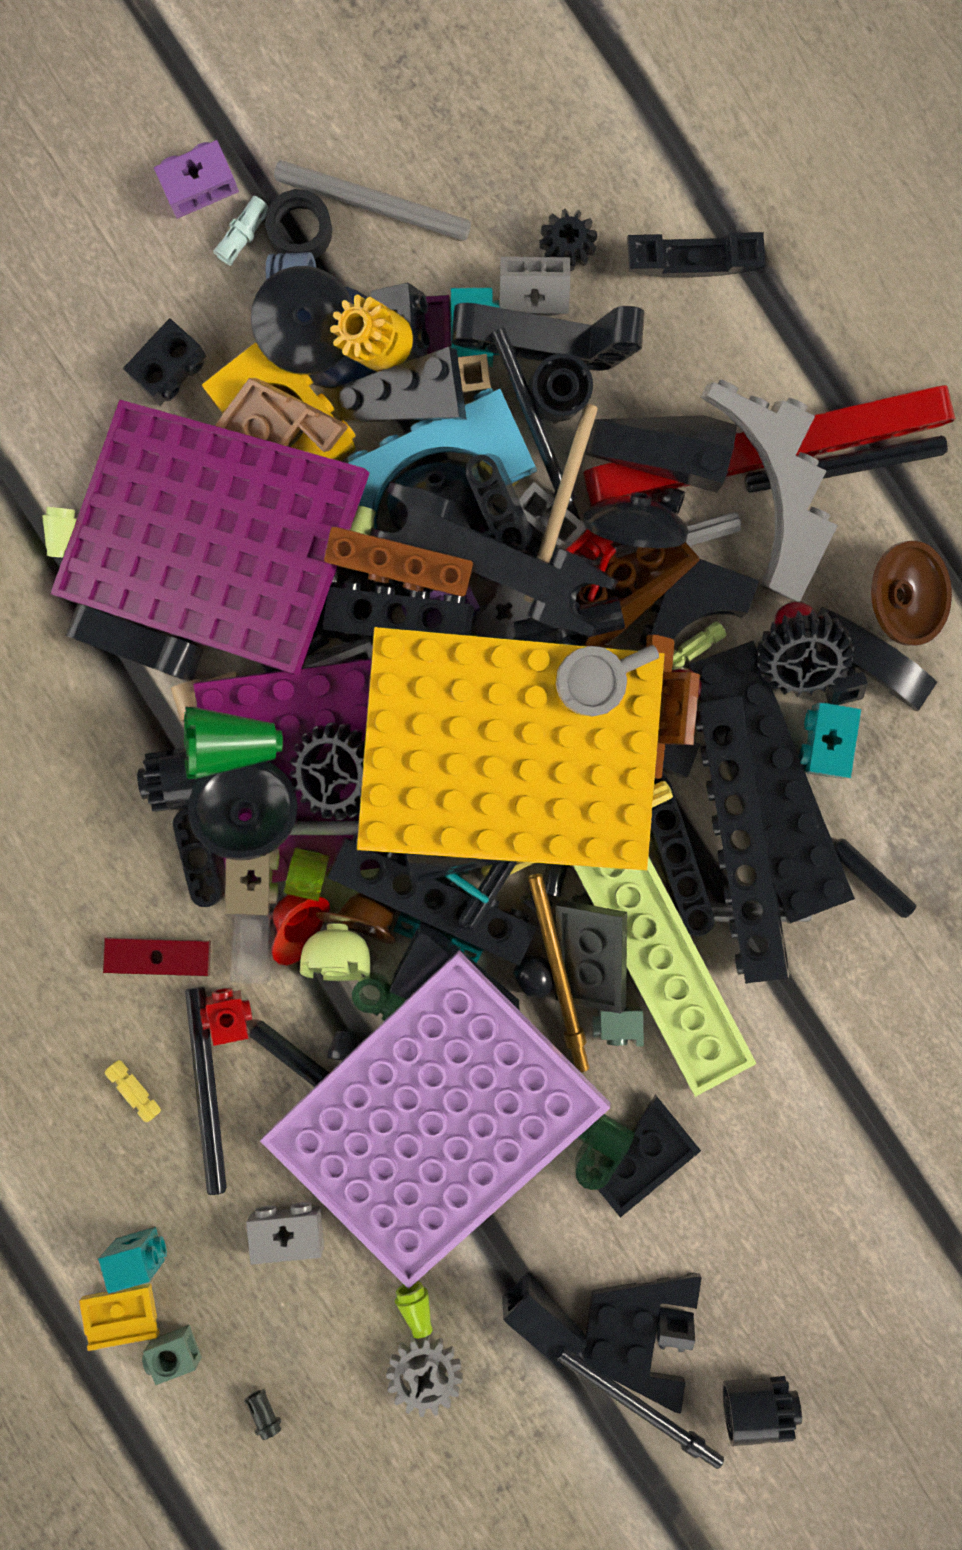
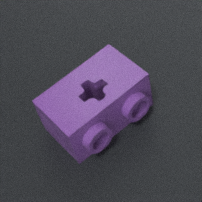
M217 140L211 143H200L192 151L181 156L167 157L160 165L154 167L177 219L239 192ZM196 174L199 175V177L196 179L192 178V176Z

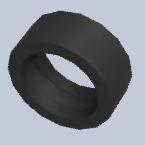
M293 189L286 191L272 201L266 212L265 226L271 245L278 254L311 252L314 259H317L328 248L332 239L333 228L327 206L319 196L308 190ZM298 208L312 211L319 221V232L316 237L300 245L286 242L279 231L282 217L289 211Z

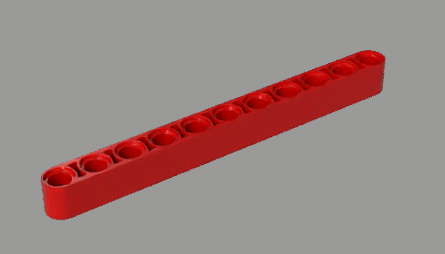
M936 386L814 415L815 417L795 456L798 457L800 452L812 457L952 423L956 420L948 386ZM744 432L736 433L734 450L726 477L764 468L758 452ZM615 463L595 466L583 472L591 507L613 497L631 496L633 492L652 495L661 493L667 488L678 489L691 486Z

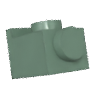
M626 1007L619 1014L598 1009V1016H592L593 1038L600 1037L601 1040H607V1045L612 1046L628 1045V1040H633L637 1047H644L643 1010L640 1007Z

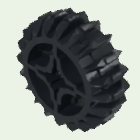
M813 609L808 615L804 616L799 611H797L796 616L793 618L784 615L782 623L772 622L770 631H763L762 641L758 642L757 664L764 681H769L772 689L780 688L784 695L793 691L798 697L802 692H808L812 697L813 692L818 689L826 693L827 685L836 686L837 678L847 677L848 667L852 666L854 646L849 631L846 629V626H842L838 618L831 619L827 612L817 617Z
M336 722L326 724V726L319 725L314 727L312 733H305L301 737L303 743H298L293 747L298 755L291 757L288 762L296 766V770L291 771L288 776L297 778L298 784H295L292 790L302 791L303 795L299 802L306 803L310 801V812L316 813L321 810L322 818H330L334 815L336 820H342L347 815L354 817L359 814L365 740L362 741L363 730L355 729L351 731L350 724L344 723L338 726ZM326 743H332V751L328 752L327 758L317 759L321 748ZM357 783L354 792L349 798L340 797L341 791L345 789L346 784Z

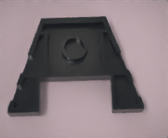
M689 1273L685 1277L670 1279V1277L659 1278L655 1282L638 1285L630 1283L592 1290L585 1333L587 1346L585 1347L582 1359L612 1380L675 1413L681 1414L686 1385L684 1377L650 1372L660 1305L669 1304L697 1309L702 1279L700 1273Z

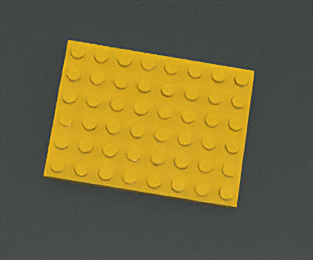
M375 627L357 850L647 871L665 654L659 653L658 659L626 673V691L620 703L608 713L590 717L578 715L568 709L559 698L556 688L557 670L564 658L573 651L587 646ZM605 648L615 654L619 660L638 652Z

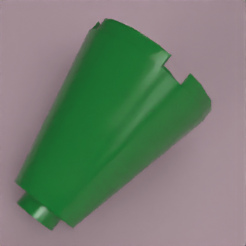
M185 707L184 748H186V757L188 758L185 759L187 779H198L273 760L276 757V752H282V731L275 730L274 723L198 707Z

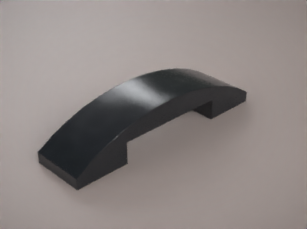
M764 232L729 233L727 238L663 239L662 234L627 236L629 272L672 278L712 277L764 269L766 266Z
M821 607L817 617L827 612L831 619L838 618L842 626H846V629L849 631L854 646L852 665L890 690L888 693L914 710L919 711L937 684V681L919 665L884 640L845 617Z

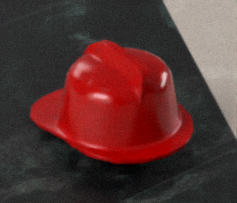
M293 886L287 895L274 907L272 918L277 934L271 952L273 960L279 965L287 966L299 961L307 940L320 931L324 921L318 919L316 913L329 912L330 910L329 902L324 897H312L299 887Z

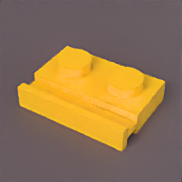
M151 1283L130 1287L110 1294L106 1291L85 1295L79 1300L84 1333L87 1335L88 1351L155 1339L160 1334L156 1322L157 1313Z

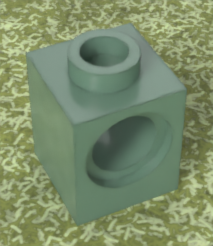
M190 1325L151 1339L143 1351L142 1363L147 1375H152L155 1386L196 1370L202 1356ZM168 1350L173 1352L177 1357V1361L166 1360L163 1357L162 1351Z

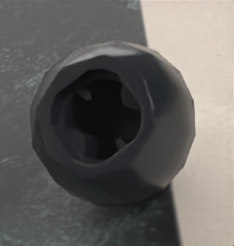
M530 955L522 959L520 966L515 965L513 975L527 998L537 1000L546 997L553 990L554 980L550 964L544 957Z

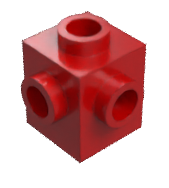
M221 988L213 991L212 996L206 997V1008L200 1009L203 1030L210 1029L213 1046L248 1039L246 1021L253 1020L249 999L242 1000L241 990L233 991L232 988Z

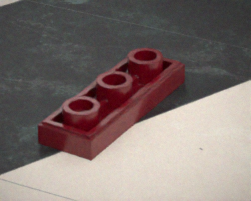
M104 938L103 973L178 976L210 975L211 940ZM156 950L162 953V962H157L154 959V952Z

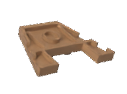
M256 377L247 380L215 424V426L284 446H288L297 433L302 430L323 452L330 451L348 428L345 423Z

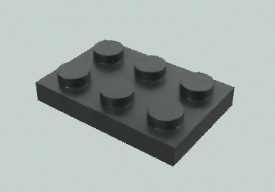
M560 900L555 905L556 933L574 1004L621 1014L626 1008L627 912Z

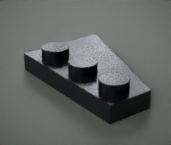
M656 1094L597 1186L598 1191L620 1218L701 1152L698 1145Z

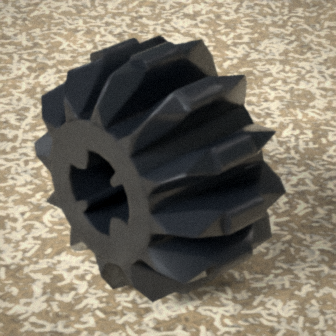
M564 208L561 218L552 213L549 216V225H542L540 234L543 238L539 240V248L546 250L544 257H570V271L572 272L575 270L576 262L585 266L588 263L587 255L595 254L596 246L593 242L597 240L598 234L595 230H590L593 223L591 218L581 221L582 213L580 210L576 211L573 217L569 216V212ZM563 237H569L573 243H567L566 238Z

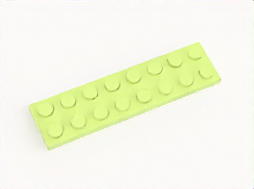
M649 856L647 871L573 865L594 906L627 912V970L694 1096L702 1094L757 1064Z

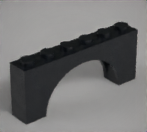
M700 559L698 563L652 604L650 611L656 614L652 625L645 624L639 643L644 645L643 649L646 648L647 636L654 634L675 639L678 633L686 626L707 616L732 615L742 618L749 611L759 580ZM696 742L693 745L665 744L663 771L682 778L689 777L700 744Z

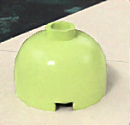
M328 924L327 930L318 931L305 943L301 955L300 973L308 978H313L314 972L321 973L323 980L327 981L361 980L362 974L368 978L370 977L371 963L369 948L359 934L348 931L347 925Z

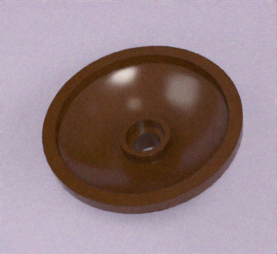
M915 540L899 542L886 550L876 565L871 583L872 608L880 627L893 641L905 646H917L930 642L941 632L950 613L952 588L949 573L942 558L931 546Z

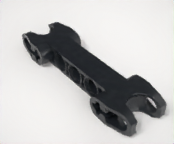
M390 482L387 492L399 498L406 505L408 511L407 523L402 530L395 533L372 528L370 535L471 560L473 562V572L534 598L527 614L528 616L553 628H562L588 636H595L598 626L586 620L578 613L575 605L576 596L582 587L589 584L615 590L619 580L599 569L590 560L559 547L555 548L548 563L450 520L456 502L431 491L405 487Z

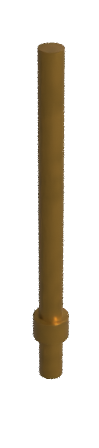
M540 873L533 874L528 879L566 1031L563 1033L566 1046L571 1049L575 1067L580 1072H585L590 1069L584 1047L587 1043L585 1032L579 1026L543 877Z

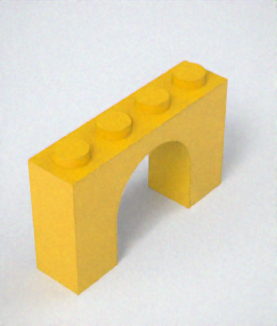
M256 342L202 384L207 395L222 413L226 411L247 380L256 377L334 418L331 412L335 409L325 395L321 393L317 396L309 387L313 384L309 375L293 374L275 366L263 355ZM342 420L341 422L345 423L348 428L330 451L323 452L304 432L291 448L342 462L356 450L352 440L356 435L350 426Z

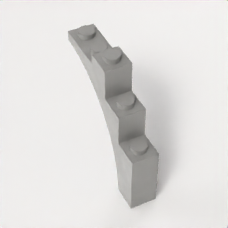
M719 380L718 384L715 382L706 384L700 398L724 412L745 433L758 452L769 477L775 505V536L770 562L761 586L790 600L800 602L838 526L828 521L830 514L812 506L809 511L807 510L826 470L818 467L819 461L812 456L801 452L798 457L795 456L815 416L806 412L807 405L793 398H788L787 401L775 402L772 409L769 410L770 404L767 401L753 395L747 399L737 394L739 388L729 382Z

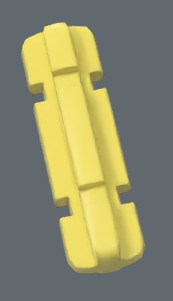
M118 1060L106 1069L105 1075L112 1083H117V1090L133 1109L137 1107L139 1110L137 1114L147 1123L156 1117L161 1109L154 1100L150 1101L148 1099V1092L133 1074L129 1076L127 1073L129 1069L122 1061Z

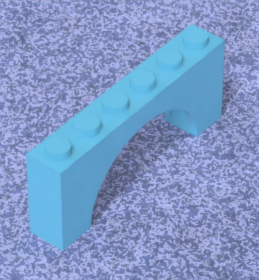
M492 388L476 394L473 397L474 401L465 405L467 420L441 419L432 422L422 420L411 426L412 432L402 437H399L397 434L389 436L379 442V448L369 453L367 450H361L348 457V464L365 468L370 472L358 506L368 507L376 511L374 529H378L377 516L379 505L390 482L408 465L426 456L446 452L463 453L473 457L487 453L494 454L503 462L511 483L537 472L501 389L493 391Z

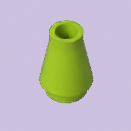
M417 1281L409 1289L404 1284L396 1290L395 1304L411 1329L413 1337L416 1339L427 1337L433 1331L428 1289L423 1287L420 1281Z

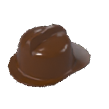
M362 893L350 897L337 914L329 912L316 913L318 919L329 924H345L348 926V929L360 932L377 941L387 944L396 943V939L390 935L396 909Z

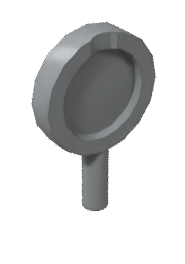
M651 645L619 660L615 654L605 648L588 646L577 649L564 658L557 670L556 688L558 696L568 709L578 715L592 717L608 713L620 703L625 694L627 684L626 673L658 659V650L654 645Z

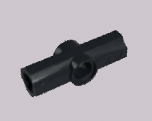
M618 596L585 605L575 603L578 613L586 620L598 626L595 636L625 629ZM532 617L513 622L516 639L521 641L581 646L588 641L589 637H592L572 630L553 628Z

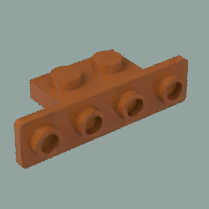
M336 526L330 529L324 557L326 563L369 573L368 579L389 583V579L402 581V587L406 589L424 591V587L462 597L466 595L473 562L468 559Z
M654 634L647 636L646 648L654 645L658 653L665 654L655 779H661L665 744H694L700 674L672 672L674 639Z

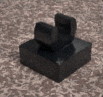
M854 666L848 667L847 677L837 678L836 686L828 685L825 695L828 704L841 705L863 699L868 685L864 672L855 674Z
M660 1307L657 1324V1339L660 1349L665 1350L667 1346L678 1348V1352L681 1353L685 1349L693 1351L695 1344L693 1312Z

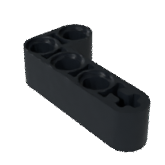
M77 603L65 636L187 682L193 680L204 652L199 647L168 635H162Z

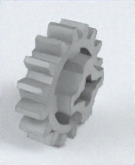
M429 1335L424 1337L423 1343H419L412 1336L410 1347L400 1343L398 1347L399 1355H391L389 1363L393 1367L387 1368L386 1378L392 1380L388 1383V1392H397L394 1403L399 1405L402 1402H406V1413L408 1414L414 1407L418 1408L420 1417H424L426 1409H431L435 1416L438 1415L440 1404L449 1409L451 1407L450 1396H459V1387L456 1384H461L463 1379V1373L458 1371L461 1368V1360L452 1359L454 1347L451 1346L444 1350L443 1339L439 1338L433 1344L430 1343ZM440 1361H441V1362L444 1364V1366L446 1367L447 1372H448V1377L445 1376V1372H444V1371L440 1370V1368H439V1362H440ZM431 1366L430 1375L422 1379L419 1384V1376H423ZM401 1374L404 1375L403 1379L409 1381L410 1390L404 1385Z

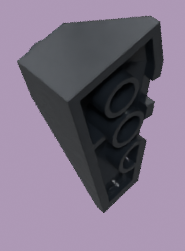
M705 415L595 419L584 455L717 493L724 484L734 450L737 425Z

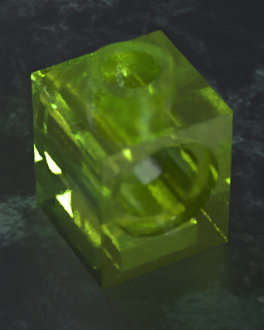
M295 848L283 893L319 901L329 856Z

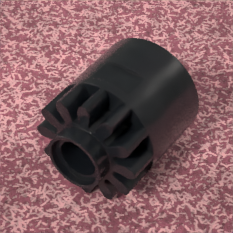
M566 353L549 356L540 363L529 379L528 388L541 420L546 419L552 421L553 424L566 420L569 421L590 400L593 392L592 374L588 366L578 357ZM552 385L560 386L564 391V396L557 395L553 391Z
M186 748L145 754V760H143L144 768L138 769L137 781L141 798L143 800L148 799V804H151L153 812L188 808L190 794L198 779H187L185 759H188L186 757Z
M785 1376L723 1381L724 1415L732 1447L769 1442H791L796 1439L794 1430H796V1425L802 1424L801 1404L798 1392L796 1390L789 1391V1382L786 1381Z

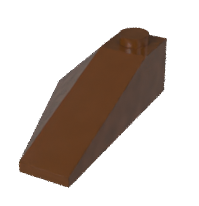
M687 542L670 548L638 547L637 552L619 558L613 555L608 562L605 573L619 580L615 590L599 586L594 600L589 602L587 596L592 585L589 584L582 587L576 596V602L580 603V605H585L618 596L626 629L700 561L699 556ZM625 629L589 637L588 641L581 646H603Z

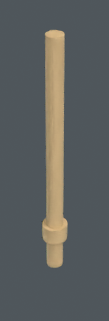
M586 404L583 408L538 551L537 558L548 563L551 560L597 414L598 408L592 404ZM527 595L524 596L525 601L533 602L534 598Z

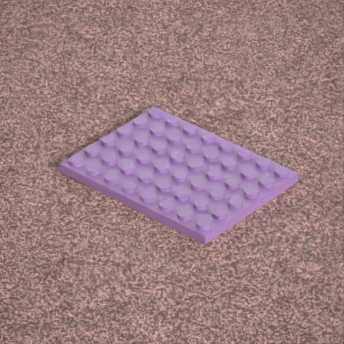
M459 950L262 1137L260 1142L409 1289L610 1109L611 1103Z

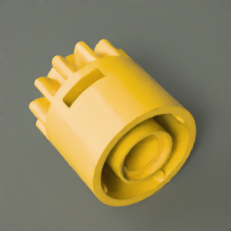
M355 295L354 304L344 300L342 307L345 311L342 314L339 312L333 313V317L339 321L338 325H333L330 328V331L338 336L333 341L334 346L342 349L344 355L377 372L404 363L413 343L412 330L407 320L370 296L365 299L360 295Z

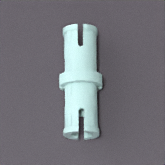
M253 196L237 219L233 218L229 224L230 229L213 250V253L221 261L231 266L247 242L251 243L253 241L255 231L266 217V212L269 208L267 204L259 197Z

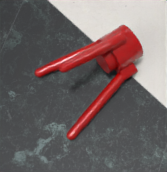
M588 529L565 549L578 556L583 554L590 560L602 557L598 568L604 572L609 560L616 552V549L611 546L614 541L602 538ZM591 585L587 596L589 602L594 600L599 588L598 585Z

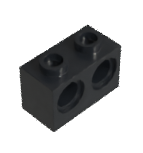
M169 318L123 367V370L131 380L161 406L165 401H171L176 397L181 389L182 382L189 375L194 376L200 371L207 356L201 345ZM179 346L187 347L186 353L182 357H172L174 349ZM156 371L163 372V377L159 382L149 383V377L152 373Z

